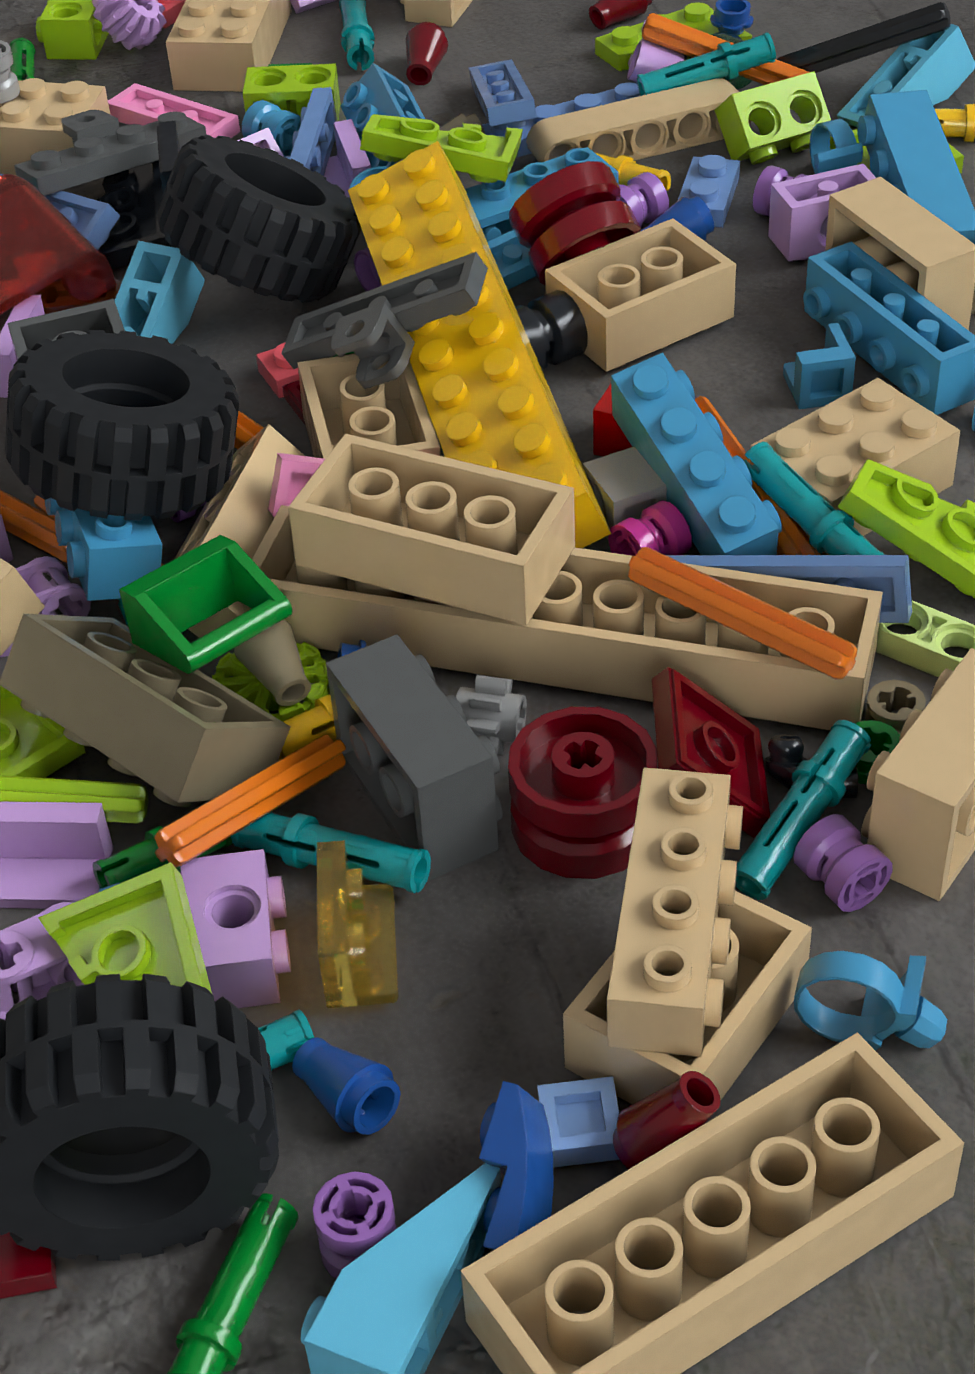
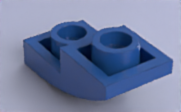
M506 1081L502 1083L497 1102L492 1103L486 1110L480 1128L482 1150L479 1159L486 1164L500 1168V1173L504 1175L502 1186L497 1187L492 1192L484 1214V1229L487 1234L483 1247L490 1251L497 1249L547 1219L552 1213L554 1186L553 1152L544 1105L519 1085Z

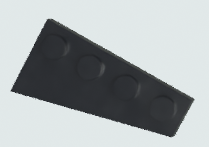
M159 160L104 177L102 185L105 193L96 200L108 203L120 217L111 229L108 239L100 246L94 256L80 251L75 253L72 264L78 278L129 265L138 241L172 247L165 239V234L161 233L157 219V209L163 196Z

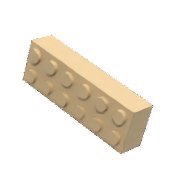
M857 1032L460 1270L466 1322L502 1374H681L952 1198L955 1192L964 1142Z

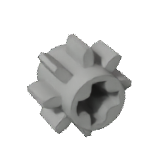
M477 675L475 688L460 687L456 698L464 711L467 724L476 736H486L492 743L496 754L502 755L504 742L513 743L521 729L525 727L526 696L511 693L512 679Z

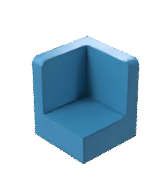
M839 323L826 325L825 348L796 352V361L785 363L783 366V376L798 409L825 406L853 391L856 357Z

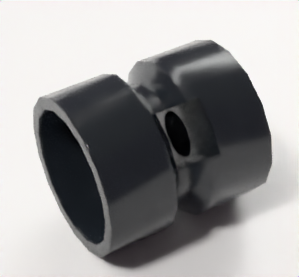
M556 290L533 299L527 306L518 305L515 307L542 371L548 367V363L557 365L585 352L588 344L585 320L576 302L565 291Z

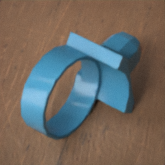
M843 119L818 123L813 127L810 135V157L814 173L818 174L854 166L858 162H862V142H856L853 131ZM830 135L833 138L836 149L830 150Z
M848 951L821 953L808 959L800 970L794 995V1010L803 1024L816 1034L832 1041L842 1042L858 1032L876 1051L881 1047L882 1041L894 1033L899 1039L918 1048H931L944 1037L948 1020L938 1007L920 995L926 956L910 955L907 971L901 979L883 962L864 954ZM828 980L854 982L867 987L861 1016L840 1013L822 1005L810 995L806 987L819 981Z

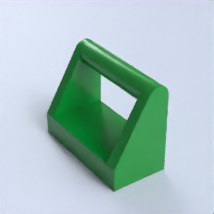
M222 535L211 539L119 589L132 643L186 674L196 671L281 622L293 613L289 600L235 541ZM237 601L252 608L192 643H189L182 635L183 631Z

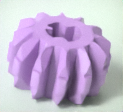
M92 0L93 6L96 9L93 16L102 23V31L108 32L112 36L114 43L121 41L128 50L134 47L141 50L144 46L150 45L162 31V27L167 23L162 14L165 8L157 0Z

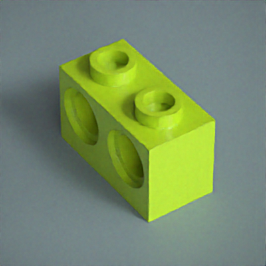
M47 0L43 13L36 20L37 39L40 43H44L47 59H97L109 33L102 31V23L93 16L96 9L93 6L92 0Z
M336 63L247 67L243 88L245 113L256 101L265 100L279 106L281 110L293 112L301 117L302 107H307L313 88L331 87L338 122L340 95Z
M815 71L731 94L714 110L731 160L742 161L750 158L752 165L776 157L778 155L777 150L791 147L792 153L809 149L810 135L813 127L818 123L831 121ZM790 109L798 114L801 123L793 119ZM748 120L757 125L760 135L751 130Z

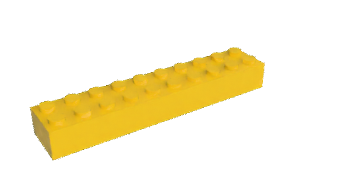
M436 141L424 149L416 150L400 162L378 174H372L364 178L359 184L348 189L347 191L382 286L477 252L488 268L477 306L472 307L464 314L458 316L451 314L428 322L415 331L408 332L415 342L409 360L444 456L573 487L575 548H584L610 535V529L465 188L440 143Z

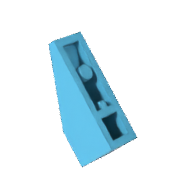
M950 24L947 30L900 45L837 114L838 119H843L848 125L858 128V120L860 116H865L870 94L927 90L933 105L947 100L975 69L974 58L959 26Z
M138 241L115 299L125 331L137 332L136 335L151 338L154 335L166 338L169 343L173 344L189 324L205 279L193 261H189L180 254L179 248Z
M485 1163L341 1270L327 1298L318 1296L311 1304L303 1322L301 1343L305 1345L311 1374L425 1373L463 1296L460 1270L480 1259L486 1249L483 1247L487 1234L484 1229V1214L492 1192L497 1187H501L500 1168Z

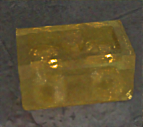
M345 840L318 842V958L326 1007L328 1009L395 1003L399 999L393 886L388 884L364 885L362 868L349 869Z

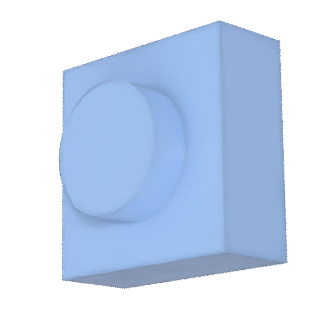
M613 1076L537 1085L538 1099L544 1105L550 1129L553 1168L619 1160L613 1146V1133L619 1116Z

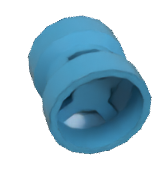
M265 100L256 101L248 108L244 115L242 134L243 137H247L265 128H269L284 157L290 156L293 149L294 131H299L301 117L293 112L281 110L279 106Z

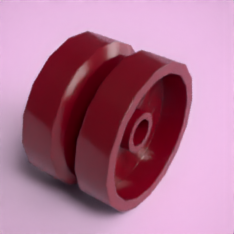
M586 161L567 166L546 176L524 192L515 201L509 212L510 224L520 244L530 249L528 252L529 262L539 282L545 286L546 269L641 231V227L630 206L623 201H619L620 187L610 167L603 162Z
M573 706L545 713L521 729L509 749L508 778L511 795L512 835L520 852L540 869L565 878L598 879L622 872L628 868L643 768L657 769V748L647 730L627 715L602 707Z

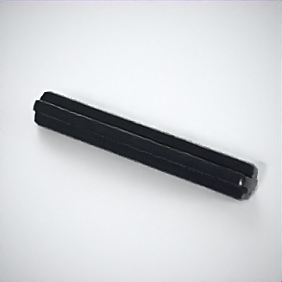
M938 2L780 56L777 60L808 72L815 71V73L947 30L951 24L950 12L944 2Z

